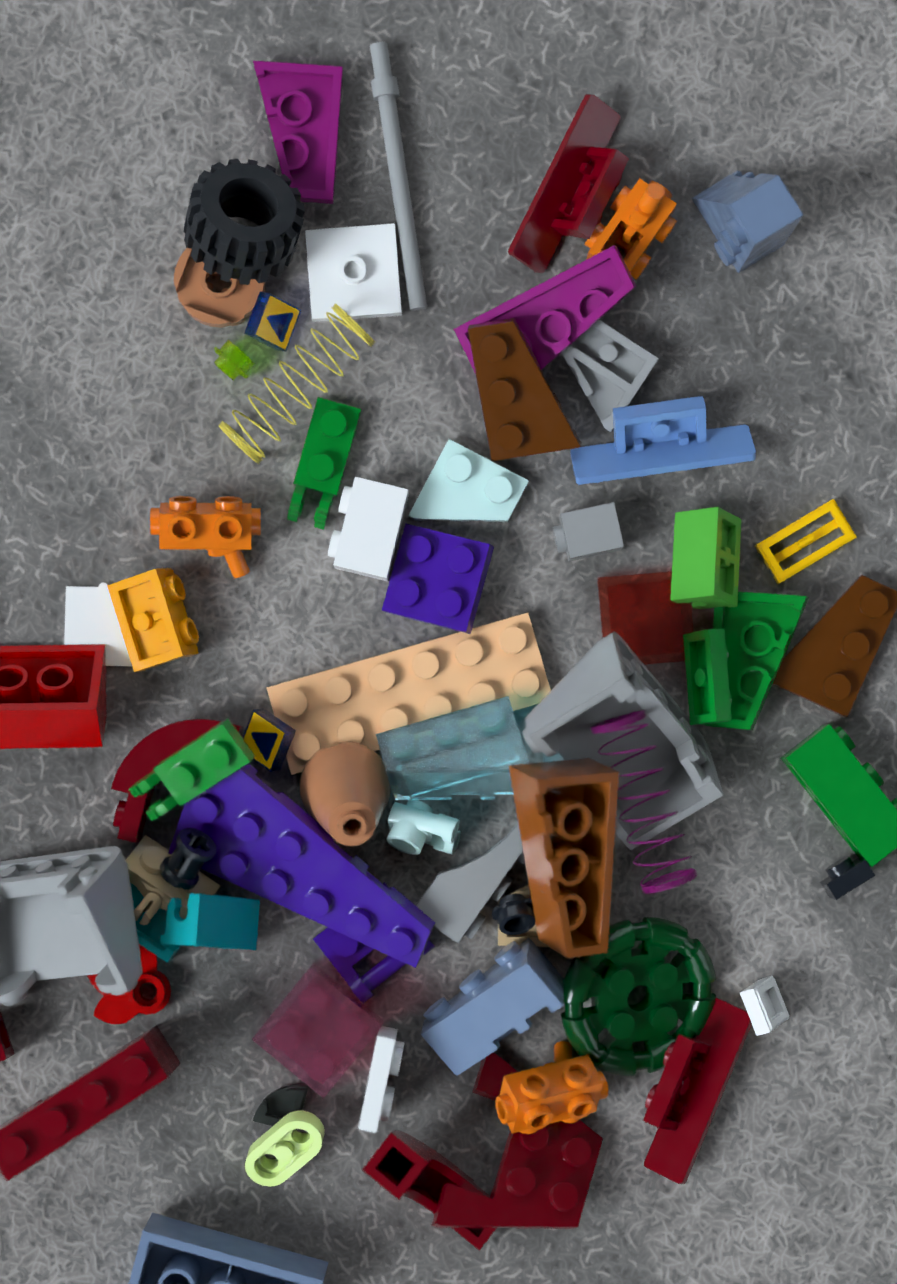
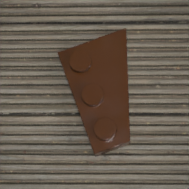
M863 575L859 576L783 658L772 685L847 718L897 609V591Z

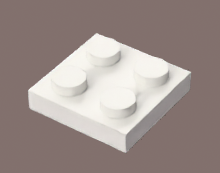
M385 1026L379 1027L358 1127L359 1130L377 1133L379 1120L389 1121L395 1087L386 1086L388 1075L398 1076L404 1042L396 1041L398 1029Z

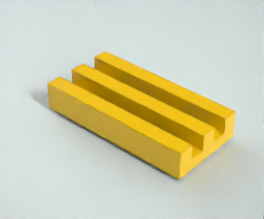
M832 499L756 544L755 548L762 555L766 566L771 570L775 581L779 584L857 538L835 500ZM826 513H831L834 520L773 555L769 547ZM836 528H840L843 533L842 536L787 569L782 570L779 562Z

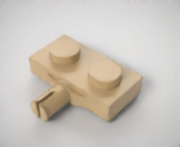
M147 835L143 837L126 859L130 883L136 886L144 896V899L134 909L135 921L147 909L140 924H149L159 908L167 910L172 898L181 899L180 917L185 919L188 914L187 903L190 893L216 895L220 885L200 871L198 873V883L190 890L176 888L166 882L161 876L159 866L165 857L171 856V854H168L169 850Z

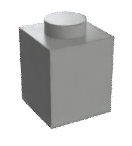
M614 502L561 513L559 516L560 525L553 526L558 553L566 552L568 562L621 551L624 547Z

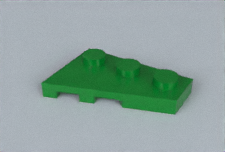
M738 592L737 607L714 608L713 629L725 630V643L729 654L727 669L729 690L732 695V721L707 724L705 726L743 730L754 729L809 599L808 596Z

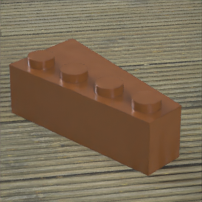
M591 758L508 765L539 941L566 958L607 953L619 771Z

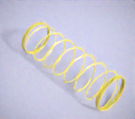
M334 304L331 309L342 320L329 312H326V316L353 350L357 358L350 355L319 331L311 328L310 332L341 374L303 347L295 345L297 353L325 390L287 363L279 361L281 369L309 406L276 382L266 377L263 378L269 391L293 422L257 396L248 394L250 403L277 438L243 413L232 410L234 419L261 452L259 453L226 422L222 421L219 424V428L257 464H260L259 462L263 461L262 457L266 458V456L241 425L234 412L251 421L275 440L281 441L279 435L257 409L250 396L265 404L289 423L297 425L295 419L271 390L266 380L275 384L305 407L312 409L311 403L285 371L282 364L295 371L319 390L328 393L327 387L304 359L298 348L308 353L335 374L344 376L339 365L314 334V332L318 333L349 357L359 360L357 352L330 316L361 337L370 347L374 345L375 341L339 305Z

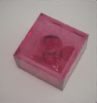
M313 962L257 1031L252 1040L322 1098H325L382 1027L384 1020Z

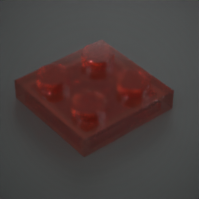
M672 571L597 578L602 639L612 632H616L644 665L685 662L683 634L694 632L691 602L675 603L670 600Z

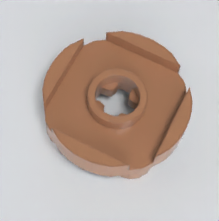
M185 249L175 267L174 284L180 303L193 319L211 327L236 326L243 323L246 318L257 310L264 296L265 282L258 283L255 279H251L249 285L239 284L238 279L231 278L230 282L232 284L229 289L223 288L220 293L213 292V284L208 282L210 274L203 270L204 263H196L191 257L192 249ZM214 272L212 275L218 276L219 273Z

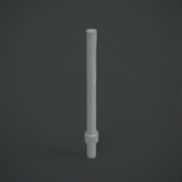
M376 42L370 45L375 79L371 80L373 100L378 101L409 308L410 311L422 310L428 307L396 98L400 96L398 80L396 76H392L387 42Z

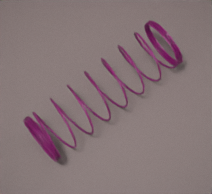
M645 710L617 716L590 727L592 734L636 728L599 748L597 753L601 755H617L643 750L621 760L610 768H614L637 755L657 747L652 745L622 752H600L601 749L610 743L649 726V723L624 727L646 718ZM661 767L637 773L619 775V777H627L648 773L619 787L618 791L626 787L627 785L637 780H640L646 776L654 774L658 771H661L664 768ZM670 789L634 797H617L618 800L652 796L626 809L619 817L623 822L656 819L636 829L626 839L630 844L660 842L641 852L633 861L635 865L643 867L667 864L651 872L641 880V890L646 894L661 892L692 881L698 875L693 868L684 869L656 877L642 884L652 874L670 865L692 858V856H687L681 859L654 864H637L635 862L638 857L647 851L685 835L680 834L645 842H630L628 840L637 831L678 813L676 811L660 816L634 820L621 818L623 814L632 808L671 791Z

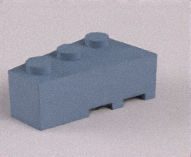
M735 171L691 198L718 240L714 243L718 256L726 266L733 264L738 273L784 246L803 217V213L779 175L760 173L755 177L753 172H747L742 175L741 171Z
M529 937L520 945L515 941L509 943L495 956L496 964L484 973L480 969L471 973L459 985L461 991L449 1001L444 997L439 999L424 1013L423 1016L426 1019L423 1022L421 1036L456 1076L499 1049V1042L515 1029L519 1034L529 1029L533 1024L529 1018L545 1006L552 1013L563 1006L564 989L562 985L564 978Z

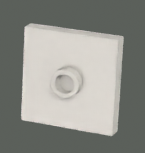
M395 223L305 230L312 322L330 321L326 316V312L342 320L331 309L334 304L339 305L352 319L402 315Z

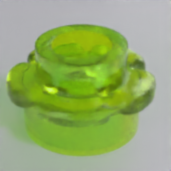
M228 339L220 349L217 346L214 348V351L219 355L214 363L233 381L239 375L244 379L249 377L247 372L255 363L232 341Z

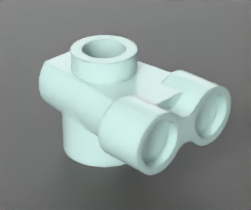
M410 799L406 805L395 802L388 816L390 832L387 842L395 849L412 855L420 854L424 843L434 846L433 849L453 855L461 836V831H458L460 820L441 813L438 815L432 813L433 809L428 804L419 800Z

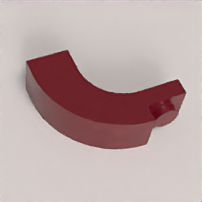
M191 719L166 725L146 736L128 753L121 763L111 786L112 790L128 793L127 801H119L114 816L113 826L120 828L118 839L134 843L141 841L147 818L145 812L149 809L157 784L150 791L136 798L131 794L129 788L152 772L153 768L161 761L223 721ZM232 724L242 737L244 726Z
M393 1130L362 1169V1171L398 1200L403 1196L408 1197L427 1208L433 1214H435L443 1185L446 1183L490 1198L485 1191L473 1183L474 1180L448 1159L418 1139L399 1130ZM451 1227L479 1251L497 1229V1227Z

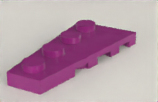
M613 245L460 325L454 331L475 372L468 333L469 325L514 318L537 359L540 370H543L637 286L617 245Z

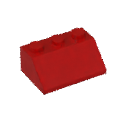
M105 644L0 646V749L103 747L107 717Z

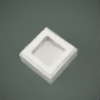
M773 976L760 979L740 992L757 1036L773 1031L789 1019V1013Z

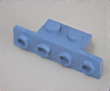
M703 396L612 408L614 443L585 446L570 450L575 480L579 485L735 464L756 459V450L748 425L706 430V406Z

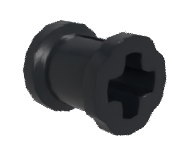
M182 829L177 836L176 849L171 856L165 857L159 866L161 876L166 882L176 888L193 889L199 881L198 873L205 862L211 861L217 852L215 842L209 835L198 829Z

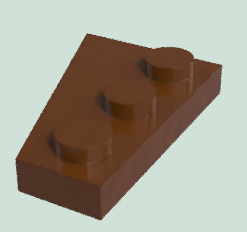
M510 318L469 325L468 333L491 460L497 461L580 448L582 443L568 422L557 396L552 392L540 370V365L516 320Z

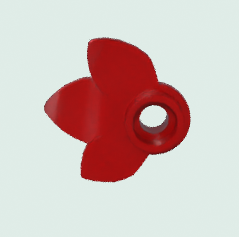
M139 944L142 974L137 980V985L122 995L101 992L96 984L98 974L87 975L91 984L103 995L94 1011L96 1018L109 1024H124L133 1019L138 1013L154 1014L161 1011L168 1004L171 998V984L166 975L158 970V961L155 954ZM149 982L155 985L157 994L154 999H146L142 996L141 987L144 983Z

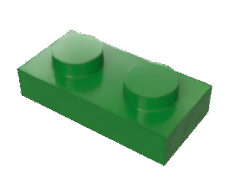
M707 629L683 634L690 725H707L732 721V695L729 690L727 669L729 654L725 643V630Z

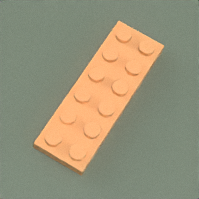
M529 613L472 628L471 634L463 632L454 633L267 687L277 727L284 732L282 744L291 775L303 772L304 766L316 751L324 747L327 749L340 745V742L350 741L368 746L373 751H377L537 705L551 691Z

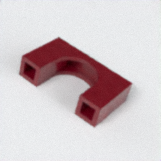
M157 1025L118 1049L105 1061L43 1101L42 1099L0 1126V1172L7 1182L152 1089L175 1071L181 1063Z

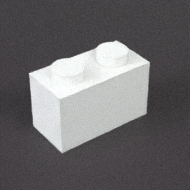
M359 477L354 478L353 487L344 486L338 512L346 515L342 531H333L328 550V556L335 558L333 564L335 569L388 581L409 497L408 489Z

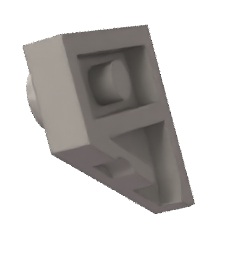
M598 320L562 352L564 359L570 366L601 423L610 432L613 429L612 408L625 407L630 404L659 360V358L601 320Z

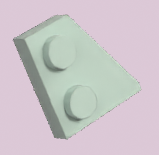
M448 439L408 517L413 520L508 522L529 480Z

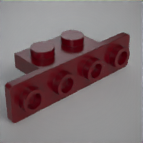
M586 94L508 249V253L537 273L545 272L563 235L590 239L595 227L601 222L602 213L613 191L620 184L623 170L629 160L618 149L606 148L621 116L594 94Z
M715 998L713 1009L700 1035H697L695 1039L679 1034L677 1040L672 1042L666 1050L663 1059L664 1071L659 1083L655 1084L649 1091L645 1102L647 1111L643 1121L658 1128L644 1161L646 1168L677 1184H685L752 1026L747 1011L724 1000Z

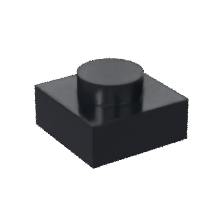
M847 856L826 869L829 877L822 880L820 884L829 898L837 900L874 877L875 874L866 860L857 858L852 861Z

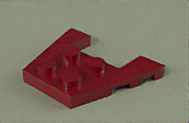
M491 1053L482 1059L472 1093L496 1101V1098L500 1096L504 1075L518 1071L497 1054ZM581 1120L575 1123H565L563 1121L551 1123L533 1134L512 1133L510 1130L490 1198L446 1183L443 1185L431 1226L436 1228H577L603 1138Z

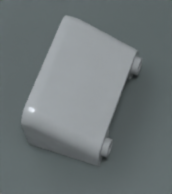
M612 632L598 641L525 718L526 728L523 730V735L529 747L536 754L543 752L546 756L552 757L559 753L564 760L591 758L611 767L643 750L617 755H601L597 753L599 748L636 728L592 734L590 727L617 716L645 710L646 718L624 727L649 723V726L626 735L600 750L601 753H614L652 745L657 746L612 768L619 771V775L664 768L618 791V797L623 798L671 790L632 808L621 816L625 820H634L678 812L637 831L628 838L630 842H645L722 797L724 794L710 749L695 725H690L689 717L626 642L616 632ZM648 773L619 777L618 788ZM652 796L627 800L617 799L615 838L619 837L630 850L641 844L628 843L626 841L627 836L641 826L656 819L623 822L619 819L620 814L631 806Z
M101 847L0 862V1004L3 1003L4 1006H11L19 1003L26 998L28 990L37 980L98 974L96 984L99 990L103 993H112L113 995L125 994L137 985V980L142 974V964L128 864L119 847Z

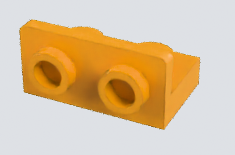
M155 568L107 585L134 672H141L199 653L197 643L199 642L198 630L194 621L187 616L183 603L185 588L180 577L174 574L172 568Z

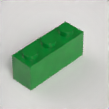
M823 724L780 757V759L856 856L866 860L868 865L873 867L897 848V799L894 798L890 801L879 788L884 784V781L878 772L868 762L861 765L851 751L856 746L849 735L840 726L833 729L830 724Z

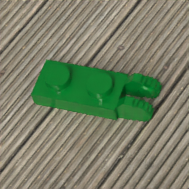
M320 397L317 398L293 482L296 487L292 495L287 520L297 522L299 517H301L304 509V498L307 489L323 493L320 504L315 512L314 527L325 529L334 496L338 497L362 412L360 408Z
M226 719L161 761L153 768L152 772L133 784L129 791L136 798L150 791L158 782L162 781L171 794L154 802L145 812L153 821L167 813L177 804L182 806L251 762L255 755L230 720Z

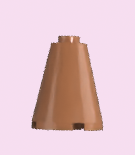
M350 741L340 742V745L327 749L324 747L316 751L305 764L300 779L301 799L308 813L337 842L346 846L360 845L372 836L391 793L390 775L381 756L368 746Z

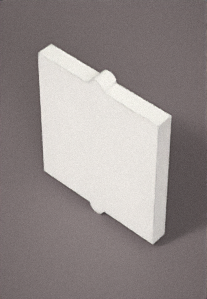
M102 582L99 584V587L66 586L64 645L105 644V667H132L107 584Z

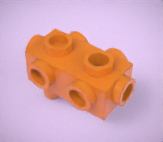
M640 178L632 189L625 185L610 207L616 213L607 226L602 223L597 224L590 239L586 240L584 245L590 248L586 260L613 245H617V247L625 251V264L632 278L637 280L652 259V257L646 254L648 248L655 239L663 243L677 223V220L671 217L677 205L676 202L671 200L673 197L672 193L658 182L650 181L648 184Z
M190 496L169 498V503H161L160 508H150V534L159 535V549L207 550L208 555L212 557L224 555L233 578H239L250 572L242 550H251L252 536H261V508H252V503H242L241 498L233 496L218 497L215 499V503H196V498Z
M560 1041L554 1045V1062L504 1075L500 1096L496 1098V1111L501 1123L508 1124L512 1133L533 1134L548 1124L558 1121L575 1123L590 1113L596 1112L599 1100L608 1097L607 1080L601 1071L596 1070L589 1055L572 1058V1045L569 1042Z

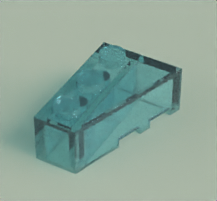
M509 696L376 734L385 771L395 800H452L453 795H480L481 800H495V795H513L508 765L529 763Z

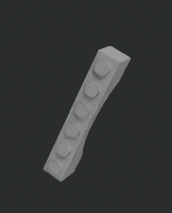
M559 753L552 757L543 755V762L564 760ZM518 822L501 841L484 854L460 866L439 871L415 905L435 922V928L456 943H459L464 935L469 939L473 938L486 919V916L480 913L490 897L497 902L513 880L506 874L515 861L518 860L522 864L525 863Z

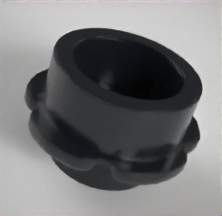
M509 894L499 901V905L492 911V918L497 920L500 931L507 935L525 933L532 929L536 923L532 899L525 898L521 894Z

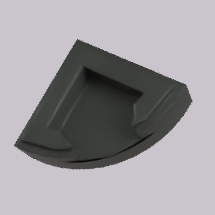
M299 1084L288 1085L279 1088L280 1090L273 1091L267 1099L261 1102L253 1117V1121L274 1126L288 1113L303 1111L309 1086Z

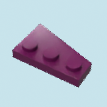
M253 60L282 175L285 174L291 180L290 188H298L301 194L300 202L334 204L343 67Z

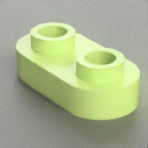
M293 1111L285 1115L250 1146L245 1162L248 1176L257 1184L268 1187L277 1186L285 1182L319 1153L325 1134L321 1120L316 1115L307 1111ZM296 1129H303L307 1133L298 1132ZM265 1154H272L276 1159H269Z

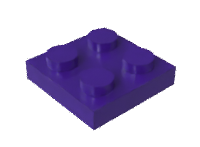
M405 523L382 611L471 634L494 546Z

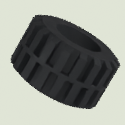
M230 159L226 166L218 162L211 166L210 172L204 170L199 175L198 182L194 183L191 191L183 230L185 232L184 241L186 248L192 249L191 257L196 263H204L203 270L210 275L217 272L221 274L220 280L229 283L231 278L238 279L239 284L249 285L251 279H255L258 283L266 282L270 274L277 277L283 272L284 266H289L297 246L305 213L304 203L300 202L301 194L298 188H290L291 180L285 174L279 176L275 173L276 168L268 164L265 168L258 166V161L248 159L247 163H240L239 159ZM230 217L245 218L256 223L258 226L241 225L231 220Z

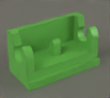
M720 507L675 512L671 601L675 603L692 602V608L695 609L726 606L737 607L741 518Z

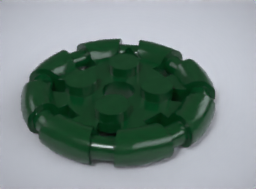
M644 917L642 922L631 923L627 919L609 926L607 953L581 956L580 958L575 957L565 975L562 985L564 989L565 1012L561 1014V1019L569 1042L579 1055H589L596 1068L611 1074L634 1076L637 1070L647 1069L649 1073H653L665 1068L663 1059L670 1044L677 1040L679 1034L692 1038L696 1035L699 1036L711 1014L716 995L712 993L711 984L716 981L712 960L699 939H691L686 928L666 919ZM635 941H642V948L631 949L634 947ZM677 950L678 953L668 962L665 959L670 951ZM606 957L613 963L600 976L594 969ZM692 982L693 994H683L682 983ZM645 985L646 995L643 1000L634 1005L628 1004V995L633 988ZM591 997L592 1007L583 1008V1002ZM678 1019H680L683 1023L672 1036L669 1035L667 1032L673 1030L677 1025ZM606 1028L609 1033L600 1043L598 1035ZM644 1041L645 1051L633 1052L632 1042Z

